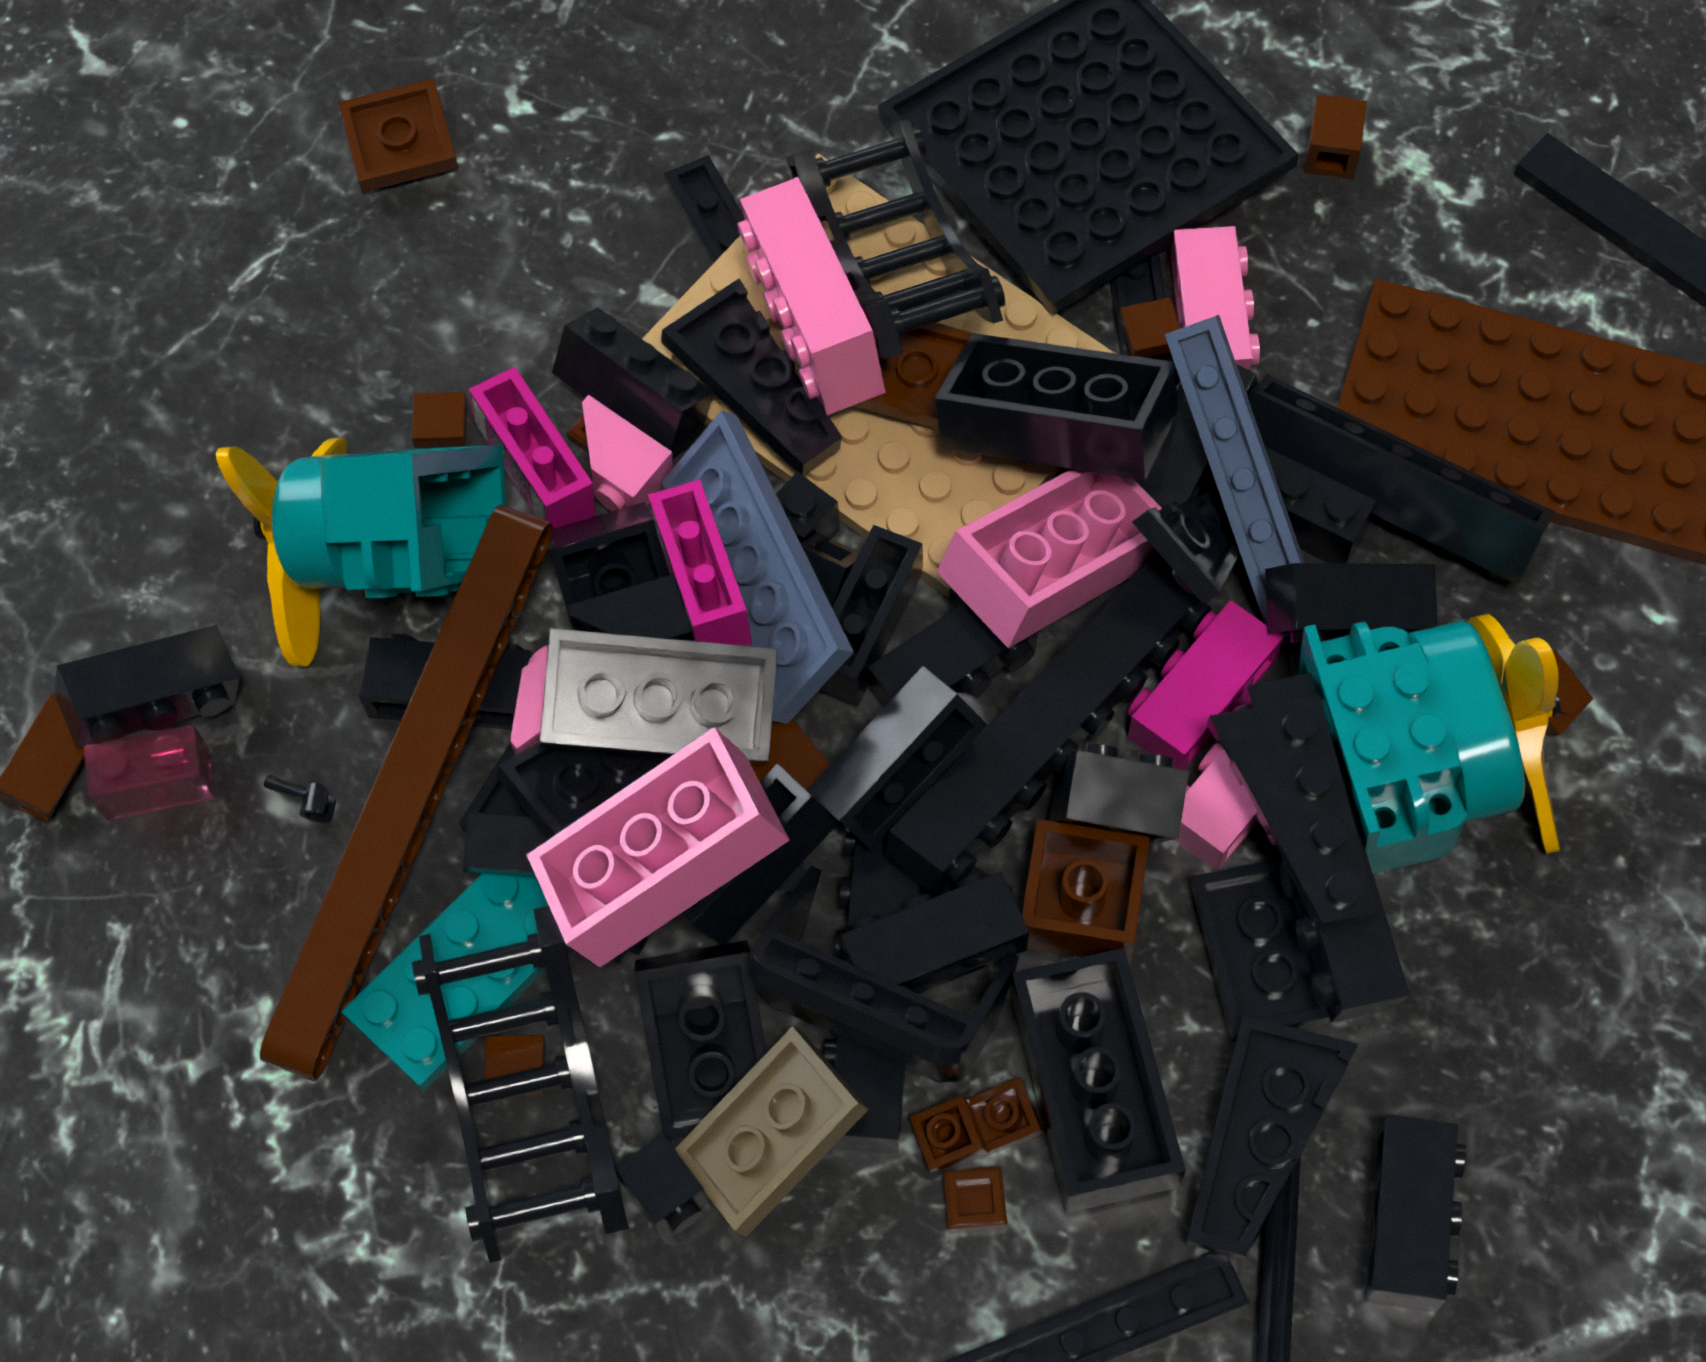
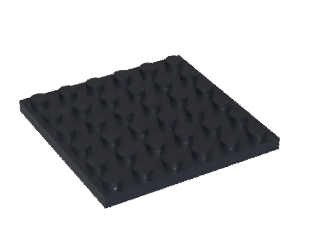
M1058 0L878 105L879 118L891 132L890 124L910 119L912 128H919L926 146V157L922 159L928 174L1052 315L1172 243L1174 230L1197 228L1297 167L1299 155L1150 0Z

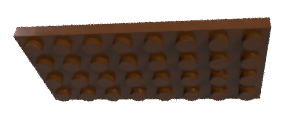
M1375 279L1337 408L1555 511L1551 520L1552 523L1706 565V365L1385 280Z

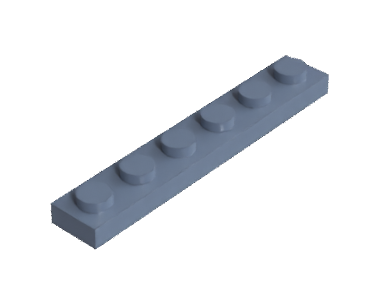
M1216 315L1165 334L1260 612L1265 625L1268 626L1265 569L1305 562L1220 315ZM1280 634V635H1281L1282 637H1285V636H1288V635H1290V634Z

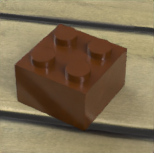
M1037 819L1022 917L1029 930L1027 949L1085 957L1125 948L1130 965L1135 945L1150 837Z

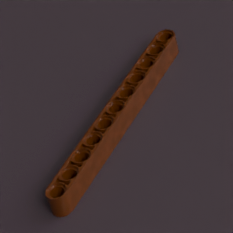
M498 505L492 512L265 1033L260 1049L261 1062L313 1082L317 1081L324 1072L347 1020L341 1011L357 997L547 553L553 531L551 522L503 505Z

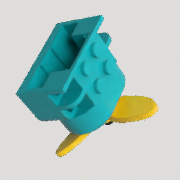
M329 438L320 445L311 457H303L291 462L284 469L278 481L253 456L236 446L218 448L216 459L224 479L242 504L254 515L253 526L256 536L259 539H266L268 542L267 583L271 597L277 640L281 653L287 663L293 667H306L314 660L320 635V588L346 587V590L365 589V598L398 596V593L415 592L416 597L448 595L451 591H458L492 512L498 505L507 507L503 445L347 454L348 445L345 438Z
M1490 614L1471 617L1468 622L1457 621L1411 633L1396 627H1381L1370 630L1367 623L1363 621L1354 623L1351 626L1350 635L1323 642L1320 641L1315 624L1304 627L1298 675L1312 673L1373 874L1441 858L1450 854L1457 846L1465 823L1516 811L1524 799V772L1531 788L1544 850L1546 854L1560 851L1557 828L1545 775L1543 745L1548 718L1559 716L1561 713L1557 693L1559 678L1554 653L1545 640L1536 637L1523 640L1515 645L1500 623Z

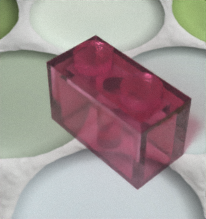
M194 724L103 742L97 745L84 746L89 798L106 820L215 799L209 749Z

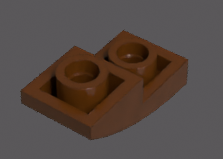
M1017 1077L968 1099L960 1095L909 1117L930 1172L967 1163L1045 1134L1025 1081L1021 1077Z

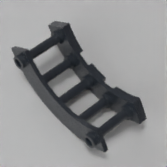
M910 119L890 124L894 140L824 161L822 157L816 158L813 149L785 157L792 179L799 177L873 330L878 357L882 359L903 353L900 340L906 338V332L971 311H975L984 320L994 324L1003 321L1000 307L1005 306V295L998 277H991L989 269L979 265L969 255L950 225L922 159L926 157V146L922 133L918 127L912 128ZM901 159L913 194L847 215H843L841 211L834 212L826 190L827 187L831 186L832 180ZM921 213L931 239L865 260L861 256L854 258L847 241H850V235ZM940 257L949 272V275L884 296L880 291L875 292L870 285L871 279Z
M549 906L533 909L538 933L527 935L528 941L438 962L431 935L425 934L419 936L422 960L412 962L419 996L430 994L458 1112L475 1205L465 1207L472 1242L484 1241L490 1263L501 1260L496 1230L584 1208L588 1209V1213L600 1211L605 1234L629 1229L566 945ZM533 964L534 969L546 967L551 991L542 992L541 999L452 1020L444 984ZM547 1021L548 1027L559 1024L566 1055L555 1057L556 1063L467 1084L457 1042ZM561 1086L562 1091L574 1089L580 1119L569 1121L570 1127L480 1148L472 1110L473 1106ZM573 1150L576 1151V1155L588 1154L592 1176L582 1178V1185L492 1206L486 1171Z

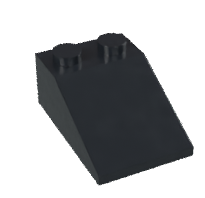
M747 940L728 943L724 947L717 945L635 961V977L662 1131L667 1140L687 1137L767 1053L756 987L748 970L750 952Z

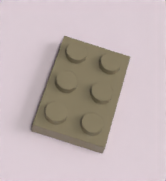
M792 1026L675 1150L704 1188L705 1194L733 1230L747 1237L869 1109L808 1037Z

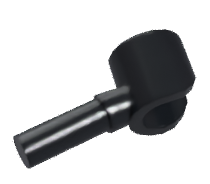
M271 775L265 778V788L302 801L299 814L303 818L318 823H329L331 821L336 800L322 784L308 783L305 787Z

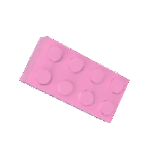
M799 177L741 198L740 203L745 220L737 223L747 252L753 251V253L746 255L750 272L756 285L762 283L767 291L763 293L767 309L773 322L780 321L784 329L780 332L790 359H797L802 368L798 371L808 398L819 397L826 415H830L886 393L873 330Z
M1070 469L956 530L937 573L1005 646L1010 648L1131 578L1156 552V549L1135 527L1132 521L1148 509L1156 507L1158 510H1161L1162 508L1133 478Z
M714 727L528 853L527 857L565 943L597 966L602 967L790 840L746 755Z

